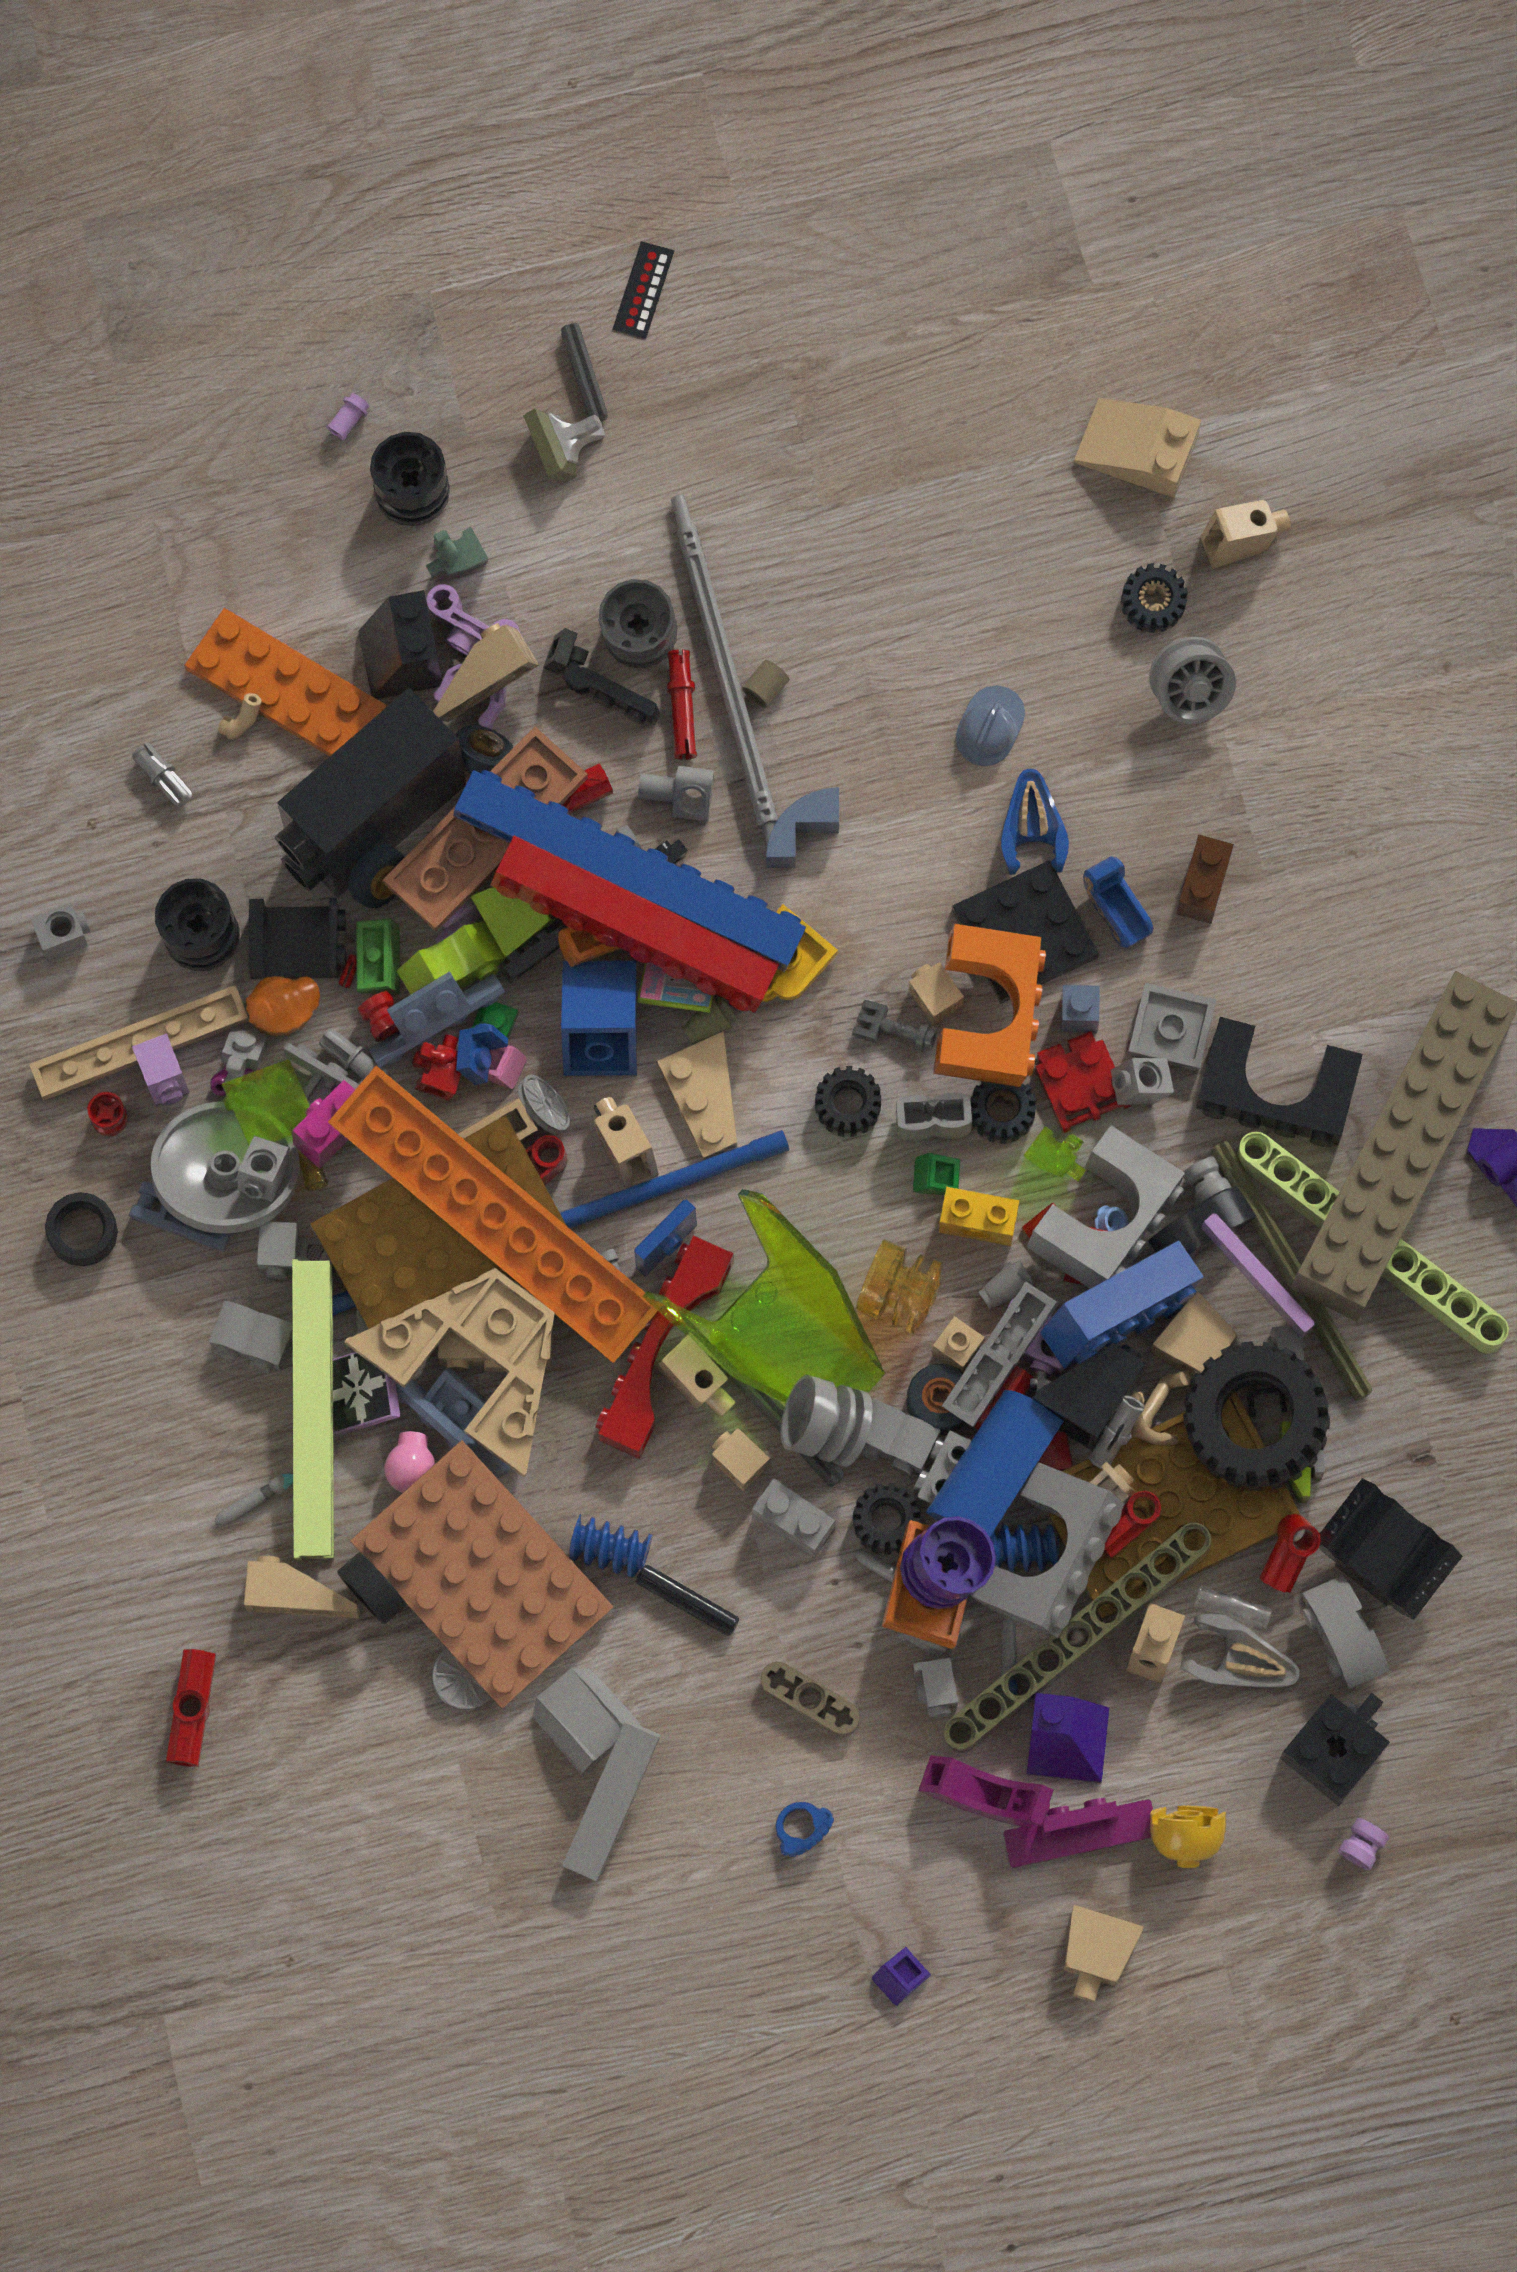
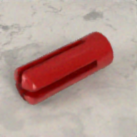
M349 954L346 966H344L338 982L343 987L349 968L353 965L345 988H350L357 970L356 956Z

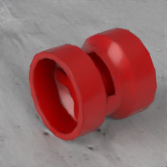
M388 991L380 992L368 998L357 1009L362 1019L370 1022V1033L376 1042H381L399 1031L387 1011L395 1003Z
M100 1092L89 1101L87 1107L88 1116L94 1129L99 1134L108 1137L115 1136L125 1129L128 1115L120 1097L111 1092Z

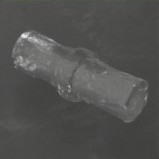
M1200 1585L1193 1607L1214 1614L1226 1615L1236 1621L1266 1631L1272 1612V1607L1241 1599V1594L1233 1593V1596L1206 1588L1203 1585Z

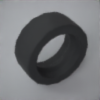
M78 1192L66 1195L55 1202L47 1214L45 1224L47 1240L56 1255L68 1264L77 1266L97 1264L109 1255L116 1244L118 1229L114 1214L106 1202L94 1194ZM76 1209L92 1210L98 1214L103 1224L102 1237L98 1243L86 1250H75L65 1245L60 1235V1226L64 1217Z
M357 1553L337 1571L352 1593L382 1624L389 1622L406 1606L401 1595L363 1554Z

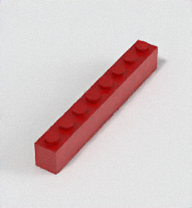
M515 835L490 884L497 888V891L503 896L511 899L518 898L530 904V907L540 914H551L563 920L564 924L573 930H584L596 936L597 940L606 946H617L630 952L631 957L642 963L650 962L663 968V971L668 976L675 979L683 978L696 984V987L701 992L708 995L716 994L729 1000V1003L734 1008L741 1011H751L753 1013L757 1011L779 966V963Z

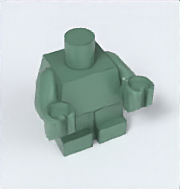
M472 527L462 531V537L457 541H452L447 531L442 530L433 536L434 543L439 550L436 553L437 559L427 564L426 567L432 578L444 571L447 577L468 573L488 562V557Z

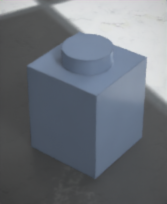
M1063 985L1061 994V1032H1098L1100 986Z

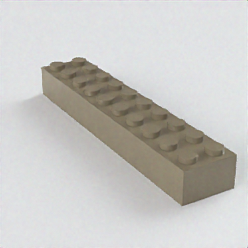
M1457 971L1454 972L1290 1287L1291 1289L1355 1322L1359 1320L1517 1013V1001Z

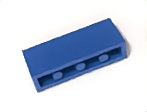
M1004 1390L926 1513L937 1521L956 1516L973 1520L990 1537L1064 1421L1035 1400L1015 1391Z

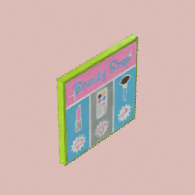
M650 962L645 963L637 1003L710 1013L713 995L701 992L696 987V984L683 978L675 979L668 976L663 971V968Z

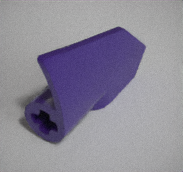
M1473 1128L1467 1148L1468 1154L1494 1186H1501L1517 1208V1132L1514 1129Z

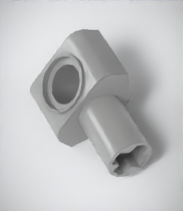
M678 766L676 778L641 773L638 799L673 803V818L708 822L713 795L714 770ZM685 790H698L701 796L692 797Z

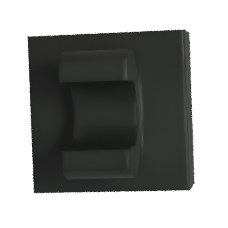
M564 628L554 636L543 666L544 669L557 673L564 667L570 666V664L579 666L585 664L589 651L574 646L578 633Z

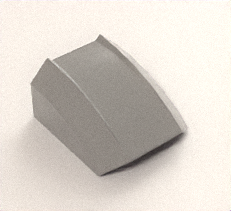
M570 1668L536 1697L533 1712L534 1720L583 1778L595 1768L598 1762L612 1752L626 1720L641 1726L623 1703L591 1669Z

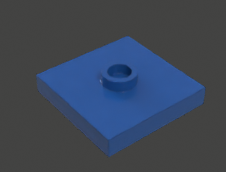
M687 1199L683 1200L634 1249L636 1269L644 1277L667 1255L673 1254L680 1247L683 1239L697 1226L696 1207Z

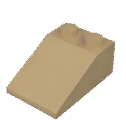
M1098 398L1074 463L1175 498L1198 439L1201 420L1169 408Z
M496 623L480 633L482 639L473 645L433 711L441 721L450 722L539 666L517 628L506 624L500 626L499 623Z

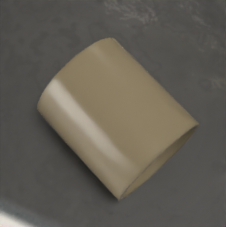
M764 660L742 686V690L757 705L767 708L790 679L775 663Z

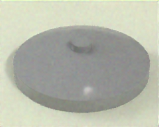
M229 1101L211 1102L193 1107L179 1114L161 1131L151 1155V1179L155 1193L165 1209L186 1225L212 1233L244 1232L271 1221L289 1204L299 1180V1154L297 1148L293 1145V1137L278 1119L268 1112L245 1103ZM254 1136L289 1147V1168L273 1202L264 1199H253L238 1191V1169ZM257 1171V1172H258V1173H266L267 1171Z

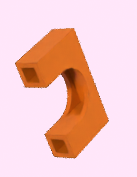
M954 924L948 935L945 970L986 976L998 982L1011 999L1013 1018L1009 1026L999 1032L990 1034L943 1028L937 1038L933 1074L1021 1087L1026 1077L1032 1076L1035 1054H1029L1030 1043L1036 1040L1039 1021L1033 1019L1034 1006L1039 1007L1042 996V985L1037 984L1038 972L1043 971L1046 951L1040 950L1041 937Z

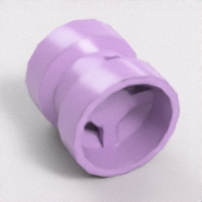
M1357 1818L1351 1828V1837L1343 1841L1338 1852L1353 1864L1370 1871L1376 1861L1375 1854L1377 1850L1384 1848L1390 1837L1372 1823Z

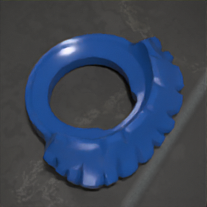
M795 1802L785 1807L778 1815L775 1825L776 1834L781 1842V1853H784L785 1856L796 1857L818 1844L823 1839V1836L827 1835L834 1822L831 1811L824 1807L817 1808L808 1802ZM795 1810L807 1811L813 1817L815 1831L805 1840L791 1837L784 1830L785 1818Z

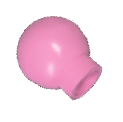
M413 1431L399 1434L398 1446L388 1454L384 1465L386 1479L395 1490L401 1493L405 1492L435 1464L433 1455L427 1449V1435Z

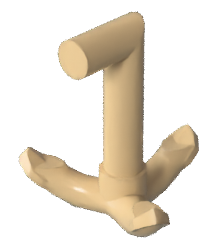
M1187 1371L1163 1375L1145 1405L1141 1392H1136L1131 1396L1139 1400L1145 1407L1130 1431L1132 1437L1161 1446H1171L1179 1443L1177 1436L1165 1432H1155L1150 1427L1152 1426V1420L1171 1389L1190 1384L1191 1377Z

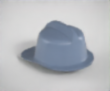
M996 685L985 687L973 696L959 723L956 734L957 748L963 758L979 766L995 765L1005 759L1012 749L1025 717L1024 703L1018 694L1007 687Z

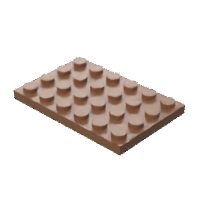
M463 1440L350 1540V1543L383 1574L401 1595L407 1606L501 1709L613 1608V1605Z

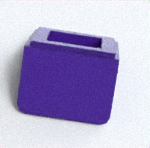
M905 1947L882 1965L872 1976V1980L891 2002L897 2006L923 1984L931 1974Z

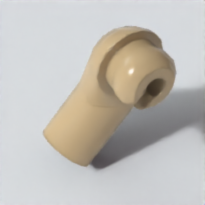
M254 693L246 694L237 718L234 720L230 716H224L218 726L219 733L226 735L227 739L230 740L238 739L255 724L261 705V698Z

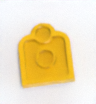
M782 904L781 907L776 911V913L780 914L781 911H786L794 914L784 904ZM801 919L800 924L806 926V929L785 972L776 970L762 1002H769L777 996L784 1000L799 998L838 955V949Z

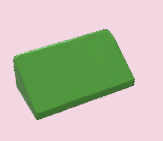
M391 918L356 922L357 992L378 994L388 991L390 995L400 994V976L397 973V970L400 968L399 925Z

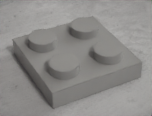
M1145 983L1128 1055L1138 1058H1167L1168 1065L1199 1072L1216 999Z

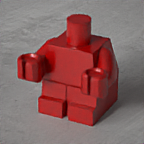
M446 1034L442 1045L439 1044L436 1048L434 1045L424 1042L421 1045L420 1051L417 1050L414 1053L412 1065L425 1069V1073L416 1082L415 1090L447 1101L456 1094L461 1078V1073L456 1070L458 1054L456 1047L459 1040L457 1037Z

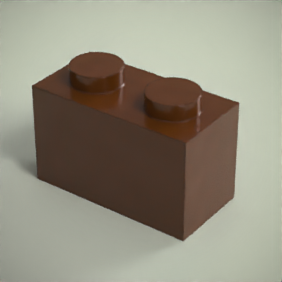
M1198 835L1179 900L1177 915L1212 924L1234 844Z

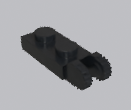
M570 664V666L564 669L563 678L568 688H571L572 691L575 690V693L581 696L592 693L594 694L592 698L594 701L609 709L616 705L625 710L624 715L638 724L643 725L647 721L655 725L660 712L655 702L583 666Z

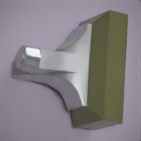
M535 408L523 415L549 478L563 483H567L577 477L576 463H578V455L581 448L588 443L605 437L601 421L595 414L575 424L567 423L558 415L548 414Z

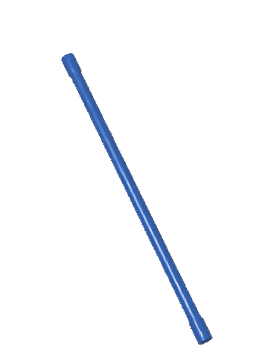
M783 1130L755 1139L747 1145L571 1208L560 1214L567 1227L571 1229L751 1162L762 1161L790 1150ZM348 1291L333 1295V1317L338 1313L356 1307Z

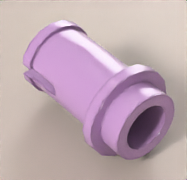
M354 393L350 397H344V405L330 424L326 426L333 435L345 441L347 435L361 416L366 417L368 414L366 410L369 404Z

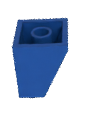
M563 961L561 1036L564 1076L637 1075L636 961H586L574 967H571L567 961Z

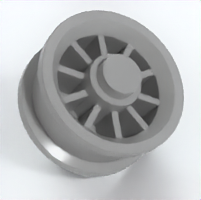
M1185 637L1170 643L1155 657L1149 672L1150 687L1159 700L1164 712L1171 719L1185 724L1202 723L1220 714L1232 700L1236 689L1235 673L1226 661L1223 652L1213 641L1203 637Z

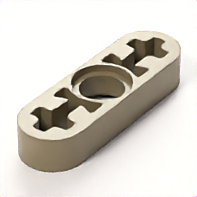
M772 1662L763 1669L761 1673V1686L768 1696L836 1736H849L858 1728L859 1711L850 1701L786 1663ZM779 1671L784 1672V1680L793 1687L796 1679L802 1682L795 1689L792 1700L786 1698L790 1693V1690L782 1685L777 1686L776 1689L770 1687L771 1679L768 1677L770 1673L777 1675ZM814 1689L820 1694L821 1703L817 1708L805 1709L801 1706L799 1696L804 1690ZM828 1699L835 1701L831 1704L830 1709L837 1713H842L844 1709L850 1711L849 1719L852 1721L851 1725L844 1723L841 1728L835 1725L836 1718L826 1712L825 1719L818 1717L825 1710Z

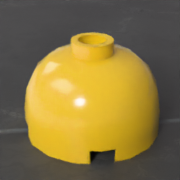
M1182 1805L1177 1806L1178 1811L1171 1814H1166V1807L1152 1810L1150 1813L1152 1841L1162 1855L1168 1859L1177 1860L1178 1867H1199L1200 1860L1213 1857L1225 1840L1226 1812L1218 1815L1217 1808Z

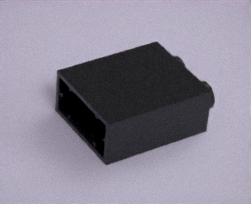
M410 688L405 690L277 802L284 829L275 836V840L286 853L281 858V861L288 872L309 892L322 881L337 898L348 889L352 868L363 854L378 845H390L395 848L466 786L459 738Z

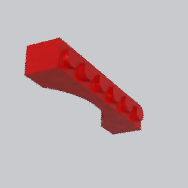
M694 1235L689 1245L685 1243L681 1245L674 1262L679 1265L673 1278L670 1276L666 1277L659 1292V1296L663 1297L660 1304L661 1308L643 1328L647 1330V1333L642 1343L637 1341L634 1343L627 1359L631 1366L626 1377L620 1374L611 1392V1395L615 1396L610 1410L605 1407L603 1408L595 1428L600 1430L598 1433L600 1442L638 1459L641 1458L656 1427L651 1405L650 1386L653 1367L660 1348L670 1331L687 1313L701 1303L719 1295L734 1264V1253Z

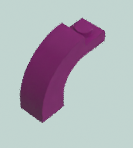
M930 1755L918 1791L954 1807L992 1820L1031 1828L1032 1825L1042 1826L1044 1817L1049 1811L1050 1800L1054 1790L1042 1784L1001 1778L973 1768L952 1757Z

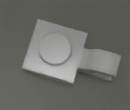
M235 1027L231 1028L222 1051L221 1060L222 1063H227L226 1071H228L225 1079L226 1084L240 1086L246 1068L257 1071L267 1045V1035Z

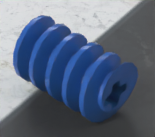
M580 1514L570 1542V1559L576 1561L584 1553V1563L589 1566L598 1557V1566L602 1570L612 1561L615 1574H619L626 1565L627 1576L633 1578L639 1570L642 1572L645 1566L653 1535L648 1534L643 1543L639 1542L638 1530H634L629 1538H625L624 1526L620 1525L616 1532L611 1534L610 1522L606 1521L600 1530H597L595 1517H591L584 1526L581 1523Z
M1002 1524L998 1535L993 1531L990 1536L996 1555L995 1566L1000 1568L1002 1562L1006 1561L1010 1572H1014L1018 1561H1021L1025 1572H1029L1033 1561H1036L1040 1572H1044L1048 1562H1051L1052 1566H1054L1059 1561V1534H1055L1051 1524L1046 1526L1043 1535L1040 1534L1036 1524H1032L1028 1535L1025 1534L1021 1524H1017L1013 1535L1010 1534L1007 1524Z

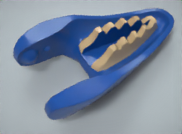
M1036 769L1023 770L1019 775L1003 828L1001 848L1010 875H1016L1020 868V862L1016 859L1017 852L1015 848L1026 842H1043L1054 847L1053 853L1055 857L1051 861V865L1056 870V873L1063 872L1068 855L1069 840L1064 823L1044 778Z

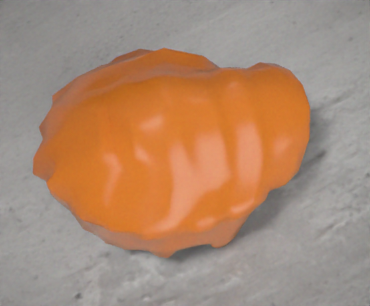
M282 976L264 978L246 998L249 1022L263 1034L269 1036H289L291 1033L303 1029L307 1021L312 1017L313 1011L317 1010L320 1002L319 987L312 978L307 976L300 977L294 981Z

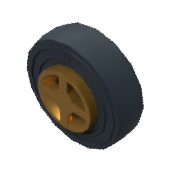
M378 845L369 849L352 868L348 882V889L352 897L370 909L380 908L388 904L396 895L384 885L383 879L405 856L390 845Z

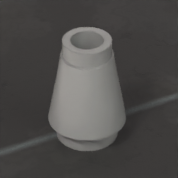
M1018 1260L1014 1264L1009 1262L978 1292L991 1310L1014 1299L1025 1281L1033 1286L1036 1284L1021 1261Z

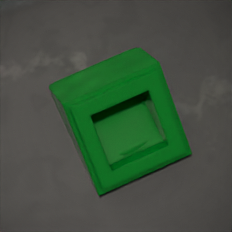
M934 1153L917 1156L914 1165L913 1192L945 1195L946 1187L959 1189L960 1159Z

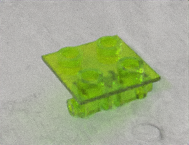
M290 1059L222 1083L227 1097L223 1098L224 1106L228 1112L233 1110L248 1146H250L254 1136L272 1142L292 1136V1130L307 1116L305 1113L310 1105Z

